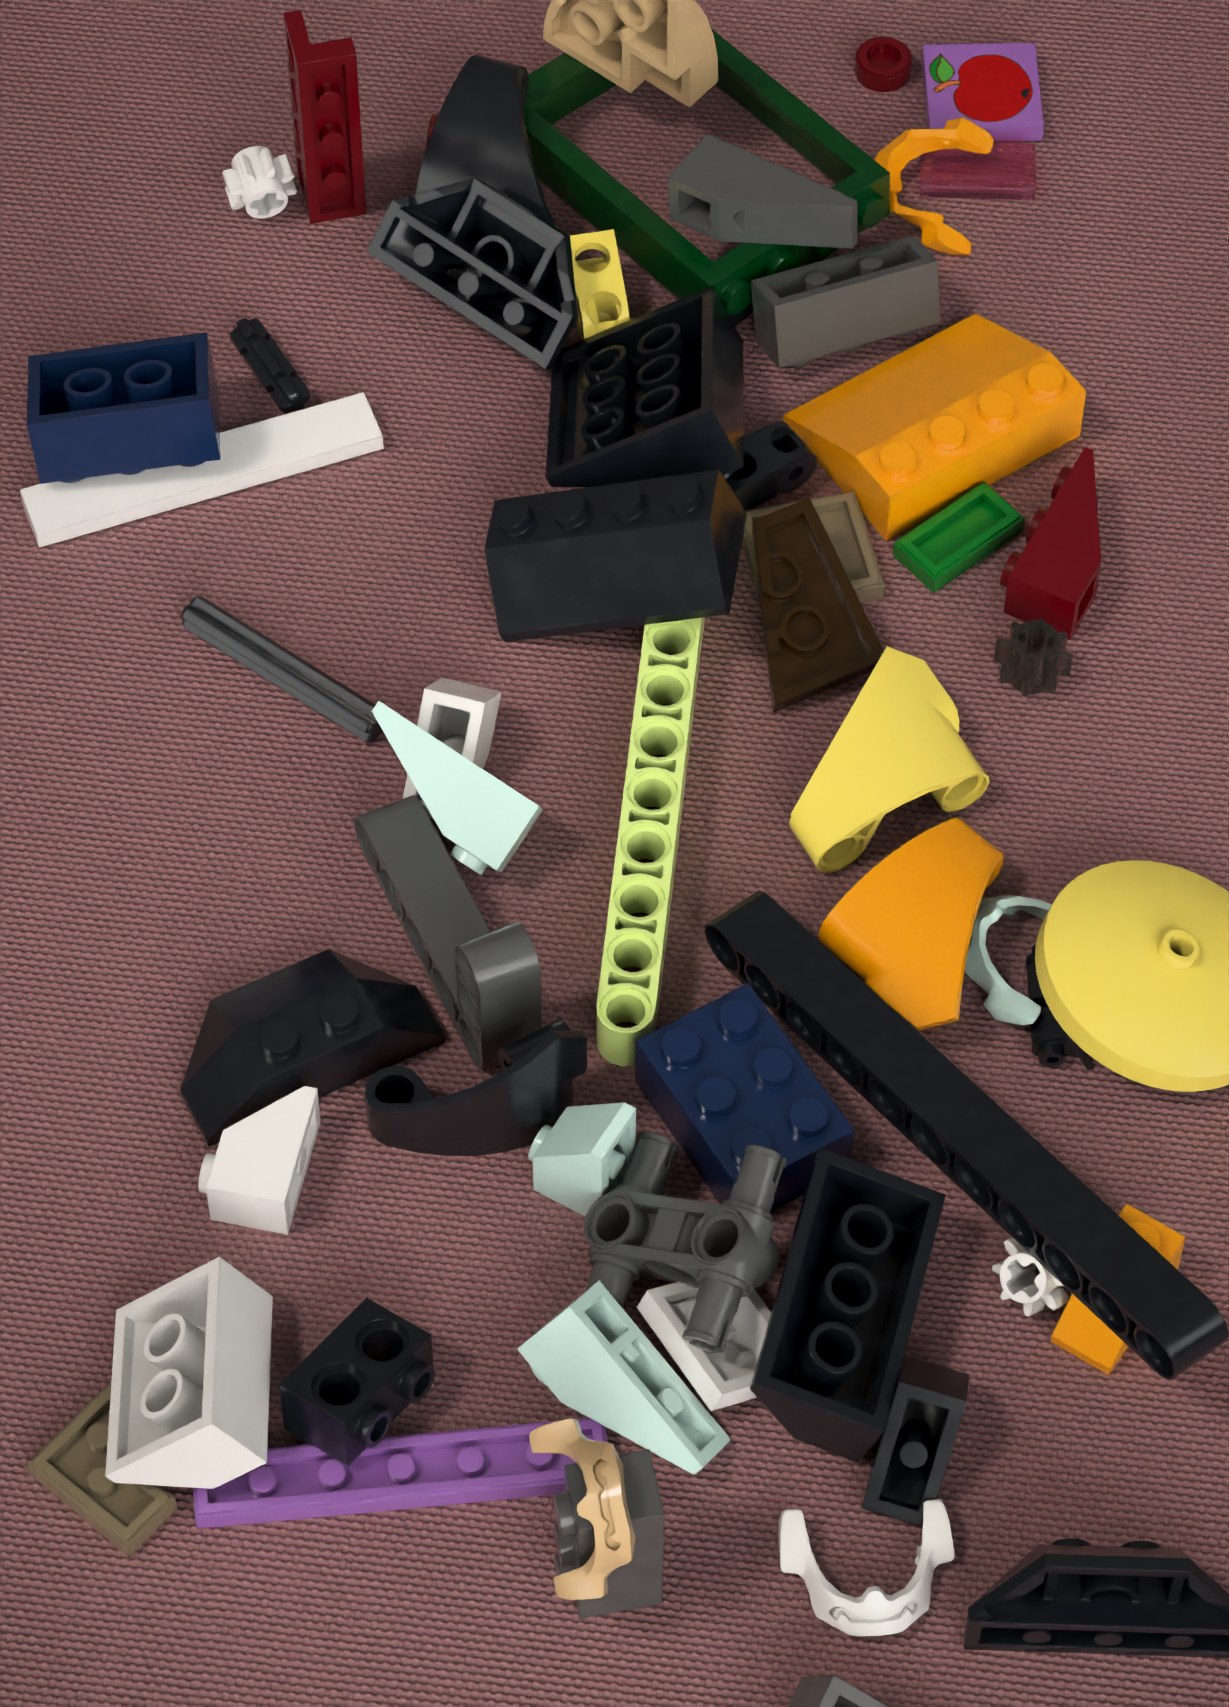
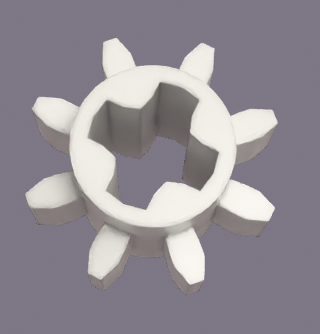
M252 146L241 150L234 156L231 162L232 169L223 170L222 172L226 184L225 190L232 210L234 211L245 206L247 213L254 218L263 219L277 215L286 207L288 203L287 196L297 193L293 181L295 176L288 156L284 154L274 159L272 151L264 146Z
M1013 1237L1007 1239L1004 1245L1011 1256L992 1265V1271L1000 1274V1283L1003 1288L1000 1295L1001 1300L1011 1298L1018 1303H1023L1025 1316H1031L1042 1311L1045 1304L1052 1310L1066 1305L1069 1301V1296L1063 1289L1065 1286ZM1037 1267L1040 1271V1274L1038 1276H1036L1034 1273V1270Z

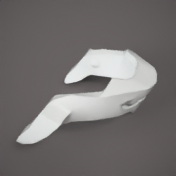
M943 1500L925 1501L923 1503L921 1546H917V1557L915 1558L917 1568L909 1583L904 1589L892 1595L886 1594L879 1586L868 1587L862 1596L853 1597L839 1592L826 1580L816 1562L815 1554L811 1550L803 1511L799 1509H786L781 1512L779 1519L778 1547L781 1570L784 1573L798 1574L804 1579L812 1609L817 1618L851 1636H882L906 1630L929 1609L934 1569L938 1564L952 1561L955 1555L950 1521Z

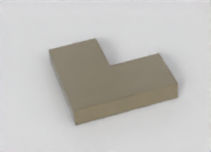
M110 1382L27 1463L32 1477L130 1557L177 1509L175 1497L161 1486L114 1483L105 1477L111 1395Z

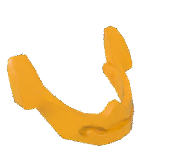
M964 117L948 120L944 129L906 130L881 149L874 159L890 172V211L908 223L921 228V242L923 245L950 255H970L972 243L962 234L944 224L943 215L919 211L900 205L896 193H901L902 191L901 170L910 160L924 153L955 148L980 154L991 152L994 143L992 136L986 130Z

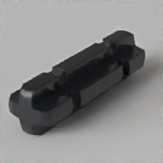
M243 318L236 322L237 327L230 333V339L239 353L244 355V360L265 390L270 393L271 398L280 411L286 414L304 409V404L311 399L310 390L302 379L297 376V372L272 338L270 339V334L262 323L256 318L251 320Z

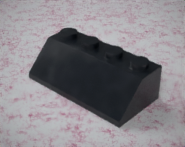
M719 469L495 500L484 551L499 635L504 642L727 615L730 613L747 513Z
M821 1147L816 1152L750 1390L794 1439L859 1462L885 1430L946 1195Z

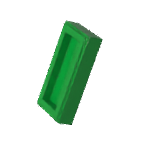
M983 481L895 541L893 556L934 593L1021 533L1025 518Z

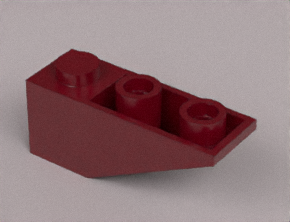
M1087 447L1083 449L1073 468L1065 465L1059 472L1051 493V499H1053L1047 511L1042 508L1036 511L1026 534L1025 540L1028 544L1022 554L1016 551L1011 553L1000 578V585L1007 588L1004 605L1005 614L1068 640H1071L1096 597L1101 565L1093 450Z

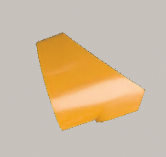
M953 818L936 825L903 844L865 874L829 912L820 927L818 940L838 959L864 979V983L918 1030L958 1021L966 958L973 926L983 894L1001 870L1004 859L1003 852L961 819Z

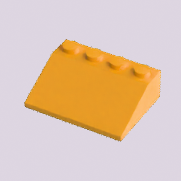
M975 313L783 415V422L789 424L816 455L819 465L844 493L855 491L861 513L880 535L888 541L934 516L983 481L991 485L1079 437L1086 390L1050 351Z

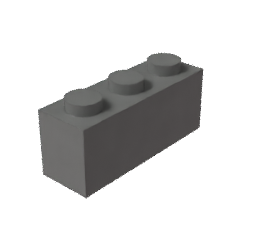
M913 235L751 280L756 343L778 368L803 366L814 358L839 351H856L870 342L892 336L912 335L920 328L941 323L938 261Z
M650 1449L619 1455L623 1463L626 1501L636 1536L633 1560L626 1565L618 1567L607 1577V1595L596 1599L575 1600L579 1619L662 1604L664 1510ZM577 1463L564 1465L565 1492L553 1494L557 1524L554 1525L558 1554L554 1555L557 1576L586 1564L592 1556L595 1547L593 1525L589 1520L579 1516L577 1512V1504L586 1496L587 1492L583 1472Z

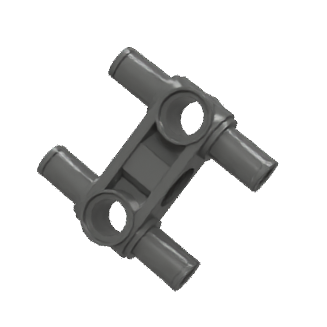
M641 1131L638 1133L637 1144L622 1184L616 1185L614 1190L599 1197L591 1205L585 1216L583 1228L585 1238L591 1244L588 1256L590 1257L589 1264L593 1266L586 1291L600 1280L623 1308L633 1281L640 1280V1277L700 1285L687 1329L684 1330L682 1338L697 1348L714 1353H723L741 1297H747L749 1292L763 1285L773 1275L778 1265L779 1251L777 1243L771 1237L775 1224L773 1223V1216L770 1214V1210L783 1168L786 1167L787 1159L780 1157L781 1154L772 1149L748 1145L745 1147V1156L729 1200H723L719 1204L662 1196L674 1156L678 1153L679 1145L672 1143L673 1140L663 1135Z

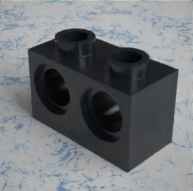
M366 1298L279 1384L284 1429L349 1467L367 1447L372 1448L382 1441L390 1428L391 1422L410 1403L419 1402L428 1393L435 1377L431 1334Z

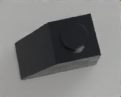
M904 1355L885 1430L878 1440L862 1501V1509L923 1526V1503L928 1500H935L938 1497L967 1402L969 1374Z

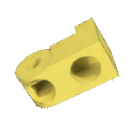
M614 229L570 235L578 312L576 324L580 341L630 320ZM596 249L603 252V257L576 261V257L585 250Z

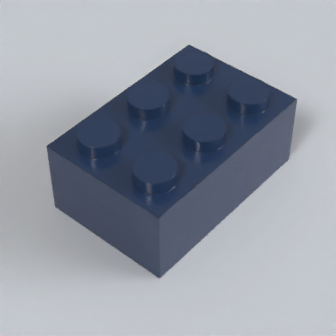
M207 332L28 356L27 428L40 484L58 481L74 483L88 477L117 473L133 475L147 469L177 465L193 467L206 461L221 460L219 394Z
M749 983L635 1041V1082L720 1204L723 1200H729L745 1156V1147L748 1145L772 1149L781 1154L780 1157L787 1159V1164L783 1168L770 1212L805 1194L814 1158L820 1147L852 1159L853 1128Z

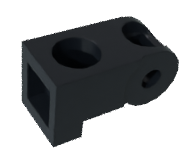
M776 422L744 437V467L736 470L725 480L744 510H751L773 499L778 493H788L802 486L816 470L818 461L816 455L786 422Z

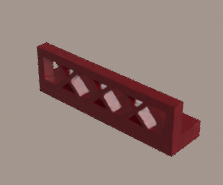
M302 11L284 13L296 169L309 222L314 224L365 215L367 212L357 56L352 37L310 44Z

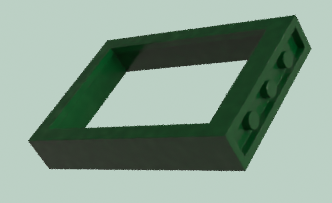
M712 29L718 56V82L716 85L837 183L830 189L838 190L846 196L857 200V234L865 229L876 226L884 217L889 215L890 172ZM566 53L528 74L529 87L523 106L526 130L537 177L599 231L614 229L617 246L678 299L713 286L729 316L737 314L752 302L751 280L812 264L821 257L831 255L838 249L835 247L742 243L713 262L552 126L556 121L616 86V84Z

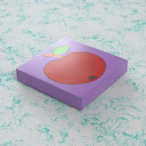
M1035 43L923 45L922 68L928 129H944L948 120L964 117L986 130L994 141H1042L1044 123Z

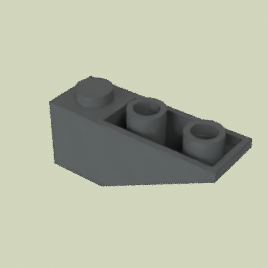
M707 134L668 176L670 219L717 241L853 248L857 244V200L712 135Z

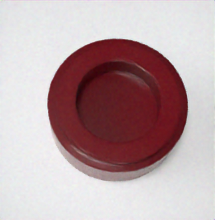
M875 37L869 39L857 49L855 76L860 84L872 91H895L903 87L910 78L911 52L904 43L894 38Z

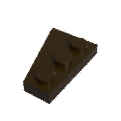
M810 497L755 519L753 521L752 534L771 701L774 713L872 672L884 650Z

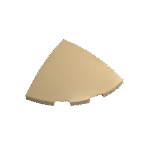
M551 0L544 21L543 39L629 93L646 80L690 107L718 82V56L714 34L707 16L695 0Z

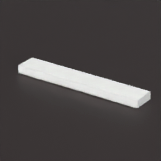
M364 392L221 432V460L206 461L193 467L177 465L147 469L133 475L117 473L88 477L74 483L58 481L37 484L20 489L21 500L40 548L384 449L383 435Z

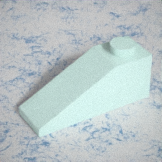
M378 701L372 713L441 833L456 844L450 855L480 875L483 874L488 865L502 873L543 809Z
M600 1280L553 1317L517 1349L530 1364L536 1378L548 1386L561 1403L645 1449H650L651 1452L693 1475L700 1471L731 1440Z

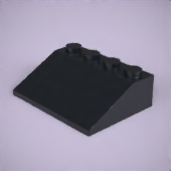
M713 286L561 349L552 367L545 476L551 487H593L719 469L726 479L736 470L744 467L743 340Z

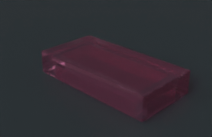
M994 142L991 152L988 154L973 153L955 148L937 150L919 156L920 197L1035 200L1036 162L1035 144Z

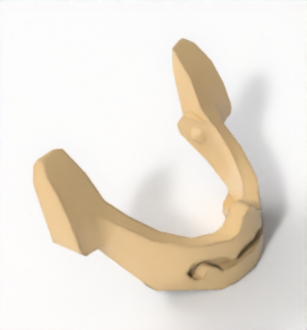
M564 1419L539 1426L532 1430L529 1435L532 1453L564 1454L579 1465L583 1472L587 1492L586 1496L577 1504V1512L579 1516L589 1520L594 1527L595 1547L592 1556L582 1567L553 1577L558 1598L567 1600L601 1598L608 1593L607 1577L618 1567L626 1565L633 1560L636 1536L626 1501L623 1463L613 1444L585 1437L582 1434L577 1419Z

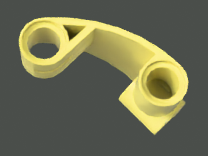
M888 646L886 647L791 813L790 829L817 869L822 873L839 871L859 858L884 815L899 806L930 792L942 810L955 812L974 803L988 788L990 783L989 776L959 735V716L953 700L923 659Z

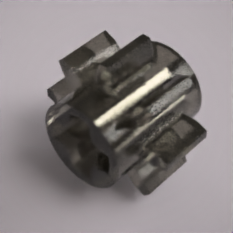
M1041 618L1038 621H1027L1022 624H1018L1015 621L1012 622L1009 640L998 639L996 641L994 661L1001 664L999 682L1001 684L1010 682L1016 690L1022 692L1024 697L1048 691L1051 694L1055 693L1058 675L1069 676L1073 655L1065 651L1068 634L1065 631L1057 633L1051 625L1045 623L1044 619Z

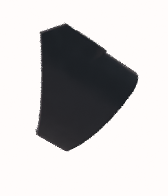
M476 54L467 60L454 81L433 127L420 169L415 195L453 183L478 178L555 226L538 181L526 130L523 105L528 93L529 77L525 67Z
M556 1020L499 1050V1058L503 1072L471 1088L441 1098H434L425 1083L413 1070L403 1066L382 1068L373 1074L366 1084L367 1123L371 1135L378 1142L391 1147L441 1156H480L507 1152L532 1145L536 1135L543 1126L549 1125L553 1127L566 1107L573 1106V1079L586 1073L587 1037L582 1030H570L562 1020ZM392 1101H403V1102H405V1103H389V1102H392Z

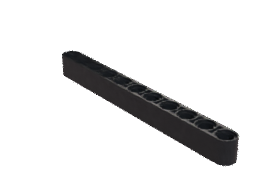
M758 890L705 925L704 933L712 952L730 973L743 985L749 983L763 1004L1160 1376L1168 1380L1175 1379L1227 1341L1229 1333L1224 1318L1205 1294L768 894Z

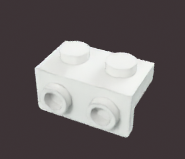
M675 1282L646 1291L636 1308L710 1411L757 1398L750 1390L771 1311L755 1289L749 1292L747 1297H741L723 1353H714L697 1348L682 1338L684 1330L687 1329L700 1285Z

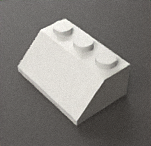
M221 1257L213 1259L116 1310L105 1477L114 1483L214 1489L267 1463L273 1296Z

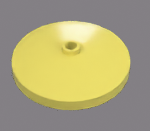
M1145 860L1117 861L1103 864L1077 876L1059 893L1047 912L1038 931L1035 947V965L1039 986L1050 1011L1062 1029L1083 1051L1100 1064L1135 1082L1163 1090L1179 1092L1205 1091L1229 1085V892L1195 872L1166 863Z

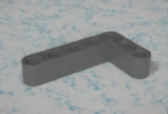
M415 795L355 817L354 827L365 858L472 1060L479 1069L499 1063V1050L542 1028L541 970L537 953L526 929L520 922H515L492 932L490 931L423 805Z

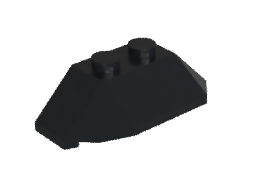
M478 178L468 179L413 196L392 200L366 251L545 369H552L578 318L570 236Z
M327 949L210 1000L180 1088L181 1097L209 1147L220 1142L224 1129L303 1086L317 1088L318 1098L375 1074L382 1068L393 1066L445 1043V1035L415 985Z
M1060 1539L1050 1545L1038 1544L968 1608L963 1636L964 1650L1229 1658V1593L1181 1549L1162 1548L1159 1544L1151 1541H1132L1125 1543L1121 1547L1091 1546L1089 1542L1081 1539Z

